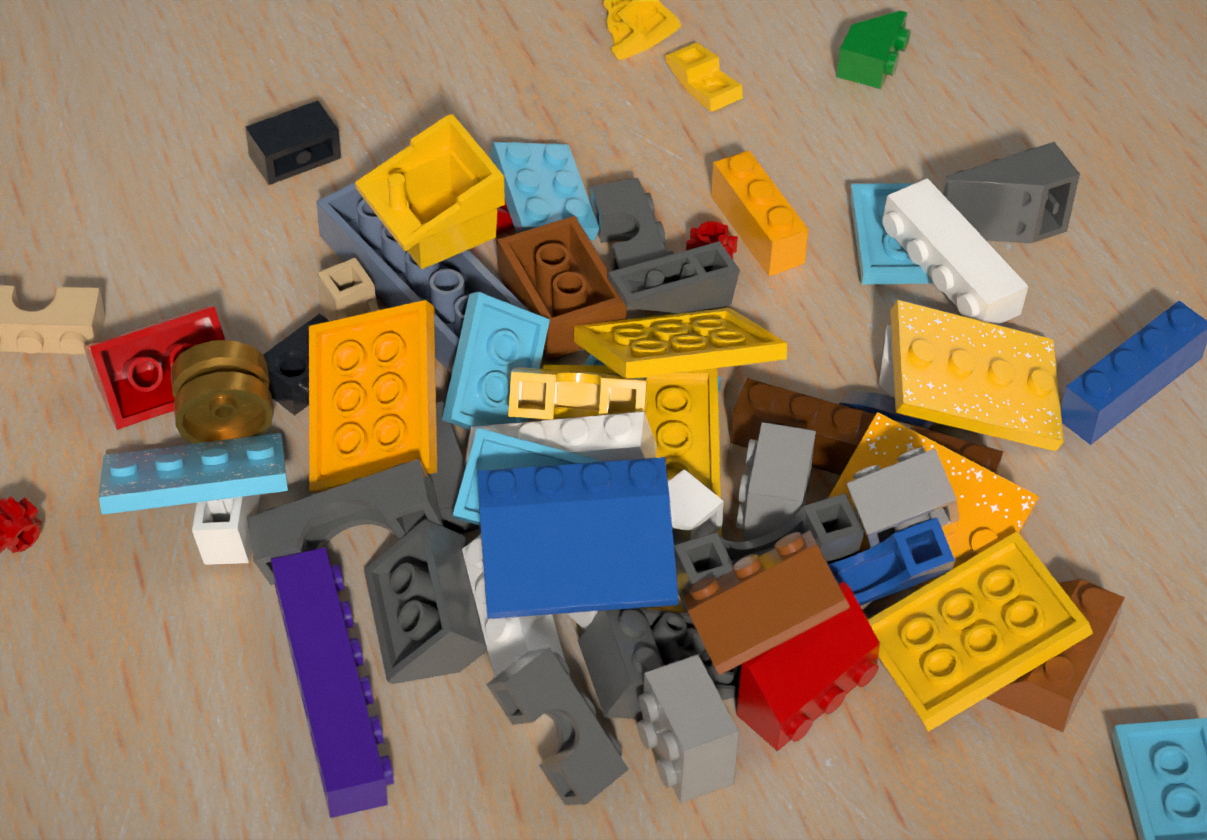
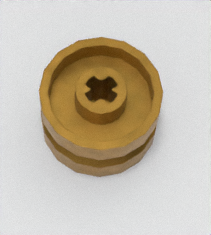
M213 340L195 345L179 355L172 364L171 384L172 395L175 398V426L183 438L195 444L259 436L267 431L272 424L274 412L272 396L269 391L268 363L263 354L249 344L233 340Z

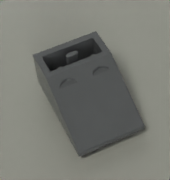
M1051 142L946 176L943 195L986 241L1034 243L1067 232L1080 173L1055 142Z
M636 608L599 611L578 639L604 717L642 719L638 697L640 694H643L644 673L695 655H699L722 700L739 696L741 666L738 665L721 675L718 674L689 613Z

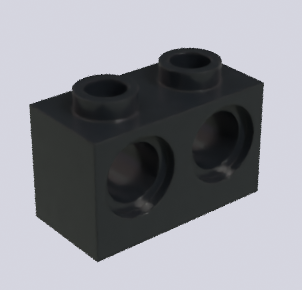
M320 313L263 354L268 363L269 391L272 399L294 416L309 405V326L329 322Z

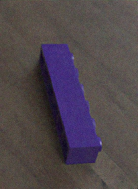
M326 547L271 559L275 590L329 816L333 818L388 805L386 786L394 784V777L389 756L380 757L377 745L384 744L381 724L378 715L369 717L367 705L373 704V696L368 676L359 678L357 667L363 666L362 652L358 638L349 639L347 629L354 628L348 600L340 602L337 593L344 591L339 564L330 565Z

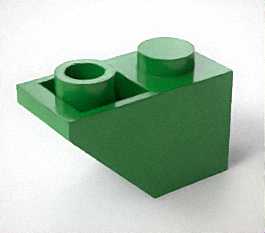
M900 10L852 24L840 47L837 77L881 89L887 75L893 76L895 74L899 61L898 52H905L911 35V29L906 28L908 12Z

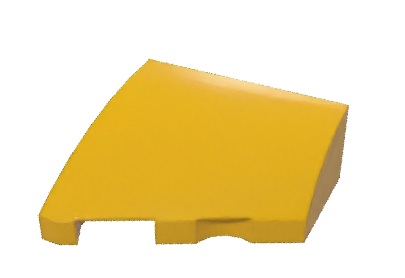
M603 0L604 7L609 14L606 19L607 27L612 34L614 45L611 47V51L618 60H623L650 49L682 27L678 18L659 0Z

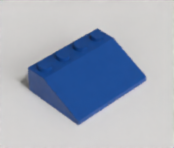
M665 457L477 471L487 619L678 605L670 496Z

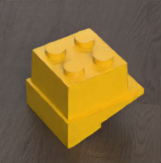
M453 113L443 117L410 139L408 147L355 182L357 191L404 251H408L421 270L496 238L497 209L505 205L504 175Z

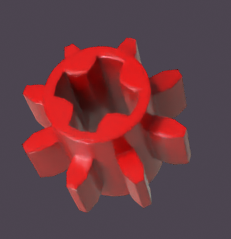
M707 221L702 223L698 229L693 227L690 229V240L686 241V251L720 241L733 259L734 253L737 252L738 237L728 236V225L717 221Z
M12 496L0 499V553L6 548L12 553L25 551L37 541L40 535L39 526L42 524V521L36 517L39 510L25 497L19 502Z

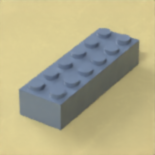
M355 182L316 201L320 237L344 262L356 257L374 283L375 295L388 308L427 300L434 306L435 358L451 375L469 294L481 292L529 311L469 250L421 270L408 251H404L360 195L355 188Z

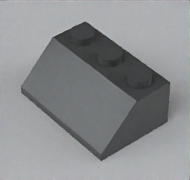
M426 519L364 569L387 682L392 684L461 672L488 651L462 548L467 545L465 536Z

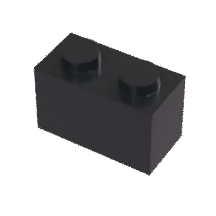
M318 100L245 127L249 157L268 185L341 159L339 129Z

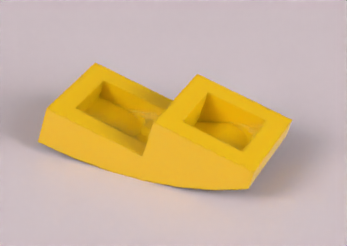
M698 42L665 56L667 65L679 82L710 112L743 99L742 84L721 71L719 56Z

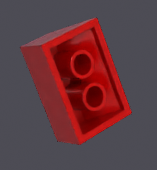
M203 306L83 345L97 388L116 430L174 411L175 398L172 395L171 384L172 364L181 353L195 345L213 340H226L215 306Z
M844 582L839 584V587L850 608L741 665L737 716L776 751L780 750L791 740L797 742L802 739L817 718L823 713L829 715L837 710L843 703L846 694L857 685L859 687L866 686L878 671L877 661L880 642L854 593Z

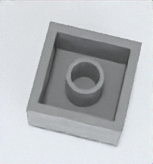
M762 422L759 439H750L746 466L753 468L747 467L746 474L742 475L739 491V501L741 502L736 523V529L744 530L743 541L757 539L774 532L788 523L806 505L816 431Z
M924 448L910 450L898 457L899 463L881 469L879 465L867 467L854 475L855 480L847 483L853 505L871 548L886 540L893 533L938 517L941 527L959 521L957 499L935 448L927 452L924 451Z
M699 655L644 673L643 694H640L638 697L642 711V720L637 723V727L645 748H653L658 758L657 769L666 788L672 786L680 803L734 784L739 730Z

